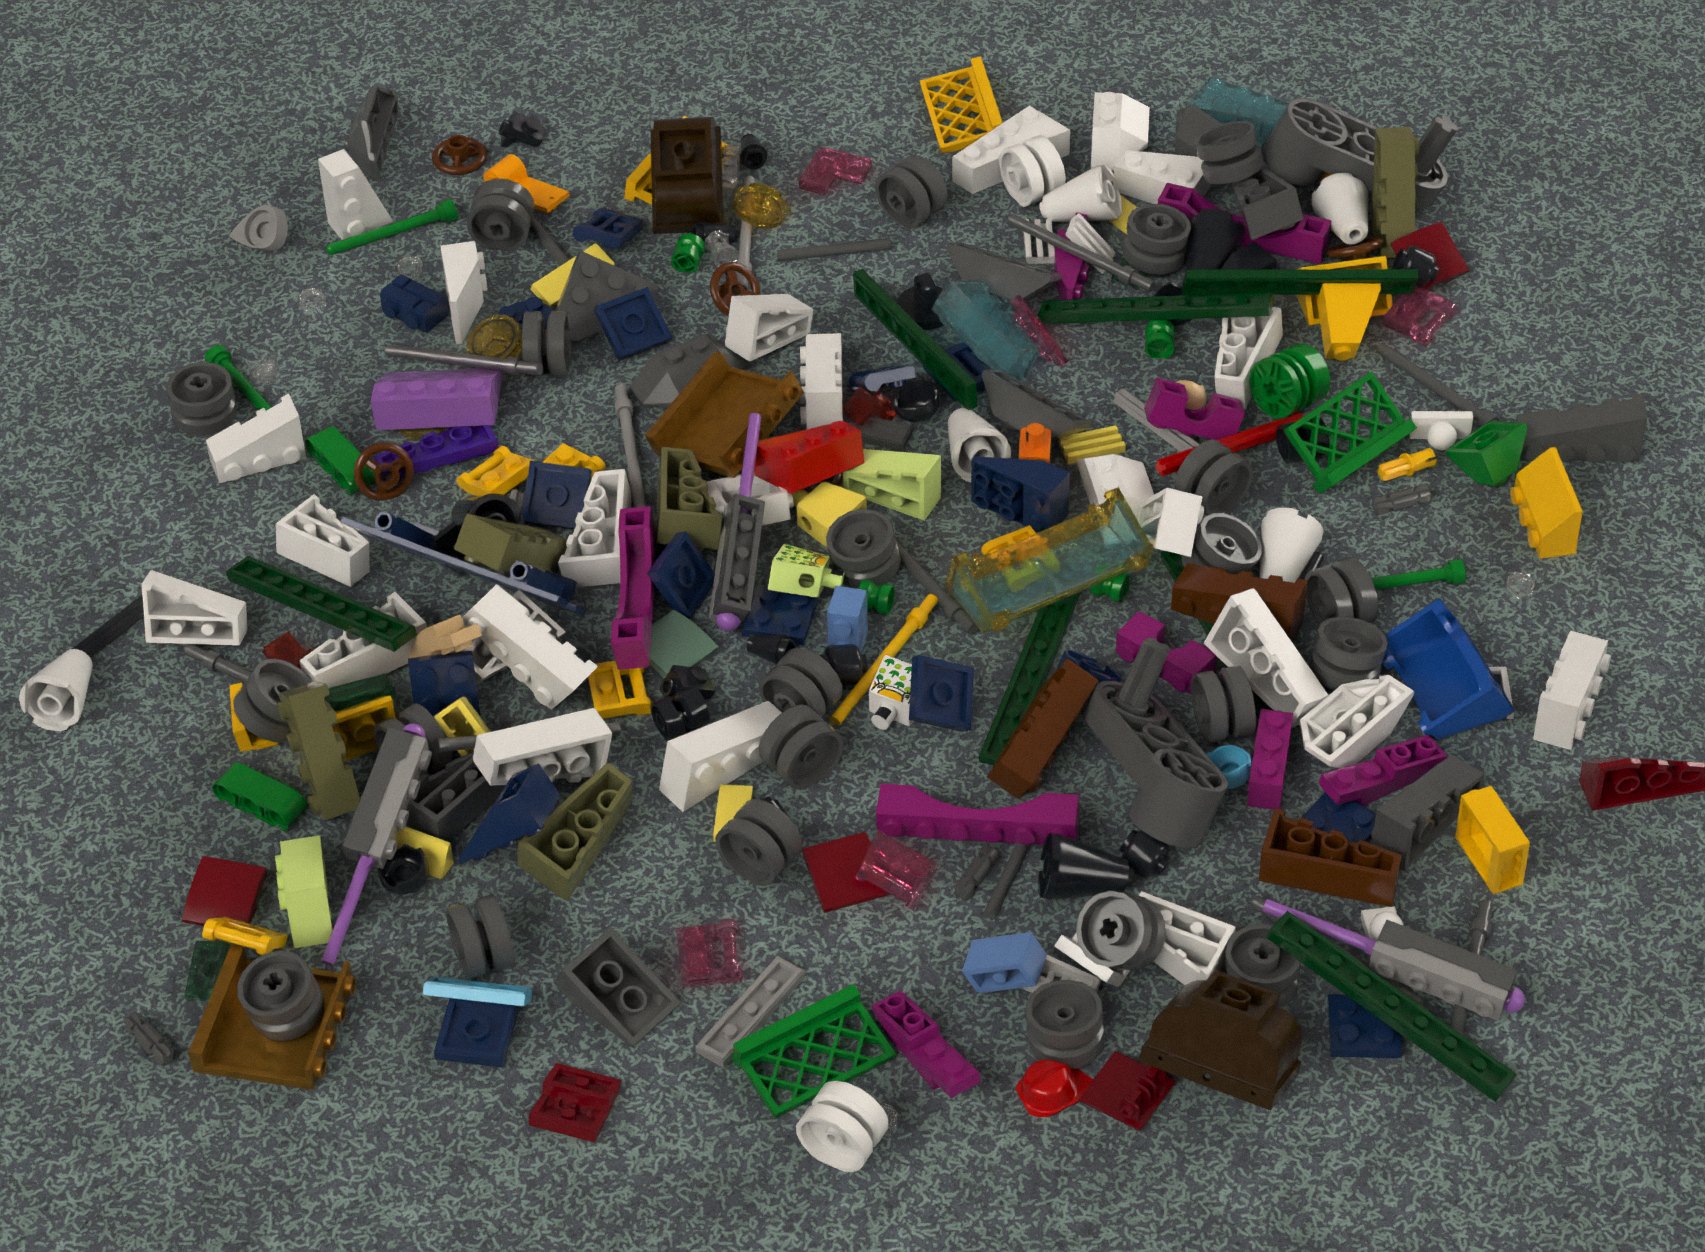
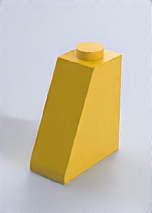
M1322 284L1317 304L1325 359L1345 361L1355 358L1380 293L1381 284Z

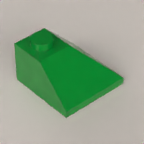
M1488 421L1447 449L1445 453L1448 458L1478 484L1491 485L1492 487L1499 486L1508 480L1507 476L1518 468L1527 432L1526 423Z

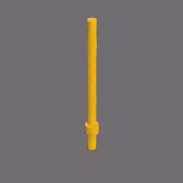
M928 594L919 607L911 610L906 617V623L831 715L829 718L831 723L838 726L841 725L871 687L883 657L887 655L894 658L916 629H921L928 621V614L938 603V598L935 595Z

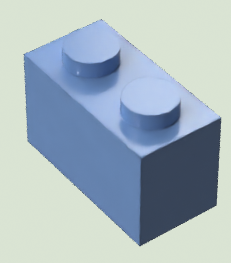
M835 586L827 611L828 646L855 644L859 648L860 653H862L868 634L867 590Z
M1032 932L972 940L962 972L975 991L979 993L1037 986L1047 953Z

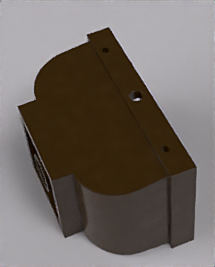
M713 116L654 120L653 130H650L653 233H692L693 224H699L700 221L724 225L721 127L716 125Z
M1215 970L1206 981L1198 980L1186 984L1158 1014L1152 1024L1149 1039L1142 1046L1139 1062L1271 1111L1299 1074L1302 1061L1298 1060L1302 1043V1032L1296 1019L1288 1011L1278 1006L1280 993ZM1204 1073L1209 1074L1211 1079L1206 1078Z

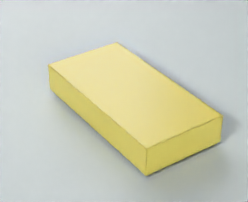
M720 784L713 833L714 842H716L715 837L721 828L734 818L737 811L747 801L752 800L753 786Z

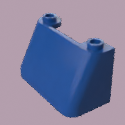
M1438 598L1385 634L1388 645L1382 663L1388 671L1394 668L1403 683L1414 691L1412 698L1421 712L1419 714L1422 718L1418 721V724L1425 735L1430 737L1433 735L1438 740L1504 719L1515 712L1514 707L1472 639L1441 598Z

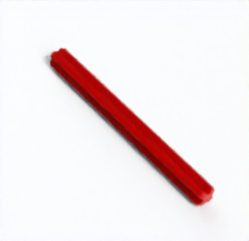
M1295 413L1285 418L1217 439V441L1228 447L1232 453L1276 439V428L1278 425L1296 422L1303 415L1302 413ZM1196 447L1159 458L1156 461V471L1161 476L1178 472L1185 458Z

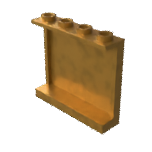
M713 352L649 429L645 437L658 456L661 455L662 447L689 449L693 451L700 469L735 478L743 467L749 415L751 413L761 415L758 441L765 440L804 392L793 371H789L780 380L730 367L722 353Z
M231 944L188 1051L193 1072L314 1090L317 1079H322L325 1075L327 1066L326 1054L328 1050L333 1051L335 1047L337 1024L343 1023L345 1020L347 997L353 996L355 993L356 976H352L350 961H344L340 973L310 968L324 993L325 1007L320 1020L310 1031L298 1038L286 1041L270 1040L257 1031L238 999L237 984L242 972L253 960L247 959L244 946Z

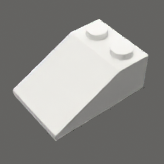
M475 241L440 246L456 344H462L484 302L482 291H488L486 275L480 274V270L485 269L483 252H477Z

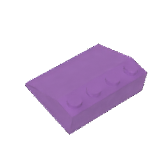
M476 368L386 373L374 384L371 397L376 430L495 425L503 370Z

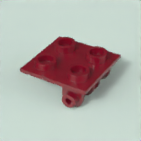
M1114 1051L1079 1098V1101L1141 1132L1176 1081L1167 1077L1166 1071L1150 1065L1145 1066Z

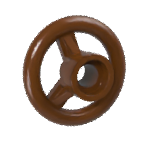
M463 135L451 136L449 139L441 142L432 153L434 166L441 172L450 175L472 173L478 170L487 159L485 146L478 140ZM442 153L451 157L453 161L452 166H448L441 161L440 156ZM479 155L473 163L462 166V163L469 157Z
M1367 237L1357 244L1341 243L1329 248L1326 254L1330 258L1343 257L1346 261L1369 258L1368 254L1370 251L1383 245V239L1380 237Z
M728 262L720 265L714 271L710 280V293L713 302L727 316H729L730 307L728 306L731 303V296L761 295L757 278L750 269L740 263ZM735 271L746 277L752 291L744 289L737 281ZM725 273L726 282L719 285V280Z
M380 442L367 447L358 456L354 466L356 486L366 497L377 501L389 500L402 495L410 486L414 473L413 463L409 454L402 447L389 442ZM389 451L400 458L390 463H378L370 457L378 452ZM364 466L374 472V479L378 484L377 491L372 490L365 483L363 478ZM404 467L405 472L401 483L393 490L387 491V489L394 487L398 483L400 478L398 470ZM385 469H388L389 474L385 477H381V472Z

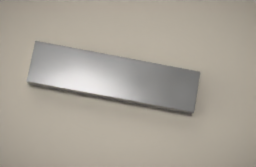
M777 956L695 1046L696 1053L724 1068L732 1059L733 1044L755 1033L805 978V970Z

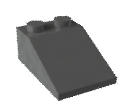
M611 927L568 964L553 982L575 1006L631 1047L637 1044L681 1003Z

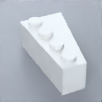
M1028 106L952 157V181L972 194L1003 182L999 167L1001 151L1016 144L1022 145L1025 140L1038 135L1048 138L1061 158L1070 154V129L1035 108Z
M1272 307L1270 316L1222 318V333L1219 340L1220 348L1217 355L1214 377L1216 393L1240 399L1244 409H1246L1252 398L1249 384L1251 369L1256 362L1274 354L1283 337L1281 308Z
M396 592L387 597L388 603L381 608L373 607V609L415 626L417 636L427 628L426 622ZM343 630L341 637L336 640H327L299 661L302 671L312 682L317 681L327 684L330 695L325 696L324 700L325 702H330L407 664L411 646L417 636L393 652Z
M1570 631L1561 650L1560 658L1555 663L1552 677L1549 676L1546 683V691H1543L1540 696L1533 740L1569 750L1572 749L1575 739L1582 740L1586 727V721H1582L1583 717L1590 718L1595 701L1591 696L1592 694L1598 696L1603 677L1599 676L1600 672L1607 673L1611 655L1606 654L1608 640Z

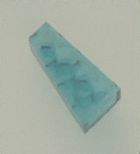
M1210 77L1187 106L1195 105L1222 124L1234 121L1251 122L1255 125L1258 141H1260V144H1263L1289 103L1221 79Z
M985 280L947 281L932 308L940 317V321L945 326L950 327L958 335V339L961 342L966 343L975 351L979 360L987 363L992 369H1000L1017 380H1023L1040 352L1023 329L1013 326L1014 317L1009 312H1004L1000 309V299L994 294L990 296L987 292L990 286Z

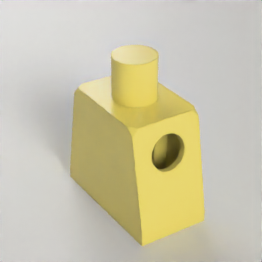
M821 482L810 493L803 489L792 493L794 506L797 507V525L826 548V536L829 527L838 517L849 511L867 509L866 496L828 482Z
M465 696L457 699L433 716L448 738L491 732ZM465 749L457 751L460 753L461 756H464L473 752L474 749Z

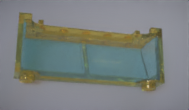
M1119 487L1105 492L1104 497L1106 501L1097 507L1094 503L1089 505L1086 513L980 557L977 552L972 554L970 559L965 551L953 556L945 582L949 593L982 633L990 630L996 632L1006 628L1011 621L1130 570L1138 572L1144 569L1149 564L1154 548Z

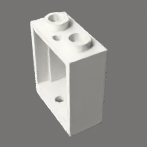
M754 471L751 498L765 501L762 526L790 520L789 508L794 507L792 494L781 487L778 488L756 477ZM741 474L735 478L725 477L707 481L708 494L714 498L716 512H720L722 518L724 508L735 494H739Z

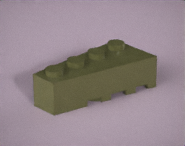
M1410 127L1375 129L1371 233L1372 237L1383 239V245L1377 248L1380 256H1386V258H1396L1390 247L1391 242L1415 231V181L1418 178L1415 155L1419 154L1418 137L1413 136Z
M662 447L657 482L656 543L668 545L676 533L686 531L696 547L718 549L723 518L720 512H716V502L708 494L707 482L701 478V469L693 451Z
M466 514L454 549L465 554V561L479 566L485 564L497 571L510 572L511 566L517 560L543 572L548 570L557 574L559 569L558 562L561 555H564L567 539L540 528Z
M314 681L279 693L281 702L276 703V707L282 722H288L291 733L287 734V740L292 752H298L301 764L297 765L301 781L303 784H309L312 795L308 796V802L314 815L319 814V817L323 820H328L356 810L360 802V796L352 769L349 764L344 765L343 758L347 757L344 741L338 732L334 734L332 728L336 726L338 721L334 709L331 708L328 701L325 702L324 700L325 696L330 695L327 684Z
M607 762L545 819L543 823L544 828L531 837L525 835L518 842V866L552 892L568 901L631 805L632 780Z

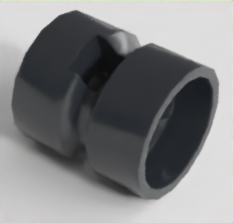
M1320 417L1319 425L1326 427L1323 419ZM1295 422L1278 425L1276 428L1278 451L1286 464L1303 460L1283 431ZM1303 427L1295 429L1302 441L1310 443V429ZM1318 432L1317 445L1329 448V435ZM1316 452L1315 457L1323 456L1326 454Z
M690 686L676 692L674 699L667 696L650 705L655 726L666 741L684 735L686 728L694 731L708 725L710 722L706 702L695 686Z

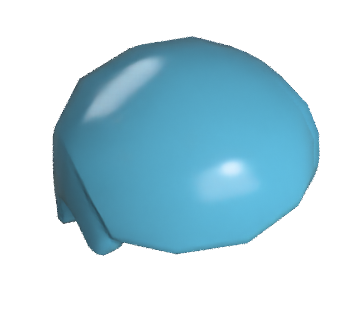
M1230 744L1220 746L1212 752L1206 753L1227 779L1228 786L1226 790L1237 789L1244 785L1250 777L1252 757L1245 749Z

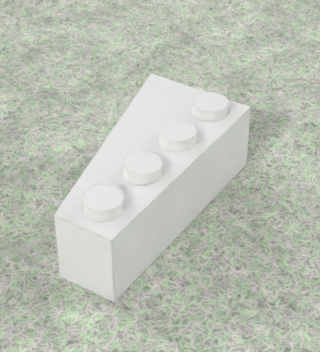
M841 333L806 334V346H800L801 364H806V366H800L801 384H805V386H801L804 393L800 398L801 404H806V407H800L801 425H807V429H811L836 421H843Z
M625 469L594 472L583 500L584 507L581 513L578 512L575 520L576 527L573 534L569 535L566 542V552L564 555H561L558 562L561 575L577 582L576 587L620 583L619 513L620 509L631 508L632 495Z
M496 584L462 617V620L467 626L478 623L482 633L480 638L489 646L490 652L511 669L513 676L517 680L524 682L531 689L538 702L553 709L570 695L598 666L590 659L584 663L574 655L577 651L574 646L567 641L563 645L552 637V629L543 621L531 620L528 617L529 610Z
M1254 588L1230 596L1204 644L1228 667L1241 666L1247 675L1251 689L1274 711L1293 713L1292 727L1300 725V719L1324 700L1328 693Z
M766 701L667 741L659 790L684 812L719 790L720 784L727 785L763 762L759 755L761 738L770 723L782 712L772 703Z
M591 708L477 735L473 761L490 786L507 785L512 775L538 763L551 782L554 779L566 778L568 782H580L581 778H591L607 763L612 732L597 710Z

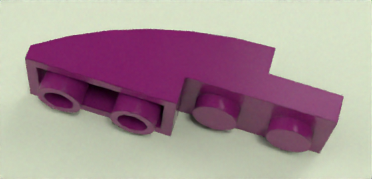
M1081 214V215L1084 217V219L1087 221V215H1086V214ZM1058 229L1057 235L1071 241L1066 236L1067 230ZM1055 247L1054 272L1062 274L1061 280L1056 283L1060 299H1081L1083 294L1082 282L1088 281L1090 265H1085L1084 260Z
M1429 735L1377 749L1372 760L1323 773L1318 784L1337 805L1354 800L1365 806L1412 784L1433 769L1438 763L1444 761L1447 755Z
M901 990L872 1005L874 1014L890 1039L933 1090L940 1087L950 1098H953L981 1082L979 1071L940 1036L938 1024Z

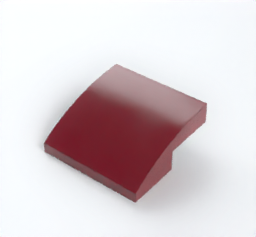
M1443 222L1429 225L1390 243L1395 256H1397L1401 249H1406L1412 245L1434 254L1436 258L1435 266L1439 267L1438 274L1432 283L1427 282L1424 287L1415 288L1414 290L1417 294L1423 293L1440 283L1446 284L1469 272L1468 266Z
M866 832L802 849L803 859L813 880V888L824 913L888 896L878 860Z
M202 856L188 893L182 922L204 926L210 918L228 917L251 924L257 911L256 900L268 876L266 867Z
M556 1063L543 1081L541 1097L529 1113V1125L595 1143L619 1093L621 1080Z

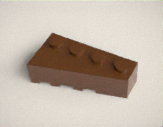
M1187 563L1172 587L1171 610L1215 624L1230 596L1254 588L1291 642H1293L1303 624L1308 580L1297 579L1295 583L1283 581L1282 576L1270 575L1268 579L1253 577L1252 572L1240 571L1238 574H1229L1225 568Z
M1067 658L1039 689L988 773L987 778L1014 797L1020 798L1027 790L1032 793L1043 778L1039 773L1042 769L1046 770L1056 757L1054 753L1055 748H1059L1069 735L1068 728L1076 722L1082 713V706L1099 680Z
M1274 808L1261 851L1259 881L1392 907L1398 886L1401 854L1363 840L1354 843L1347 840L1342 832L1334 829L1330 833L1314 828L1312 821L1300 818L1298 821L1285 817V811Z

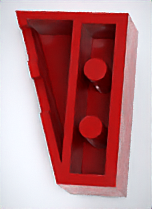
M836 421L828 425L758 441L754 468L755 476L792 494L865 462L861 430L845 421Z

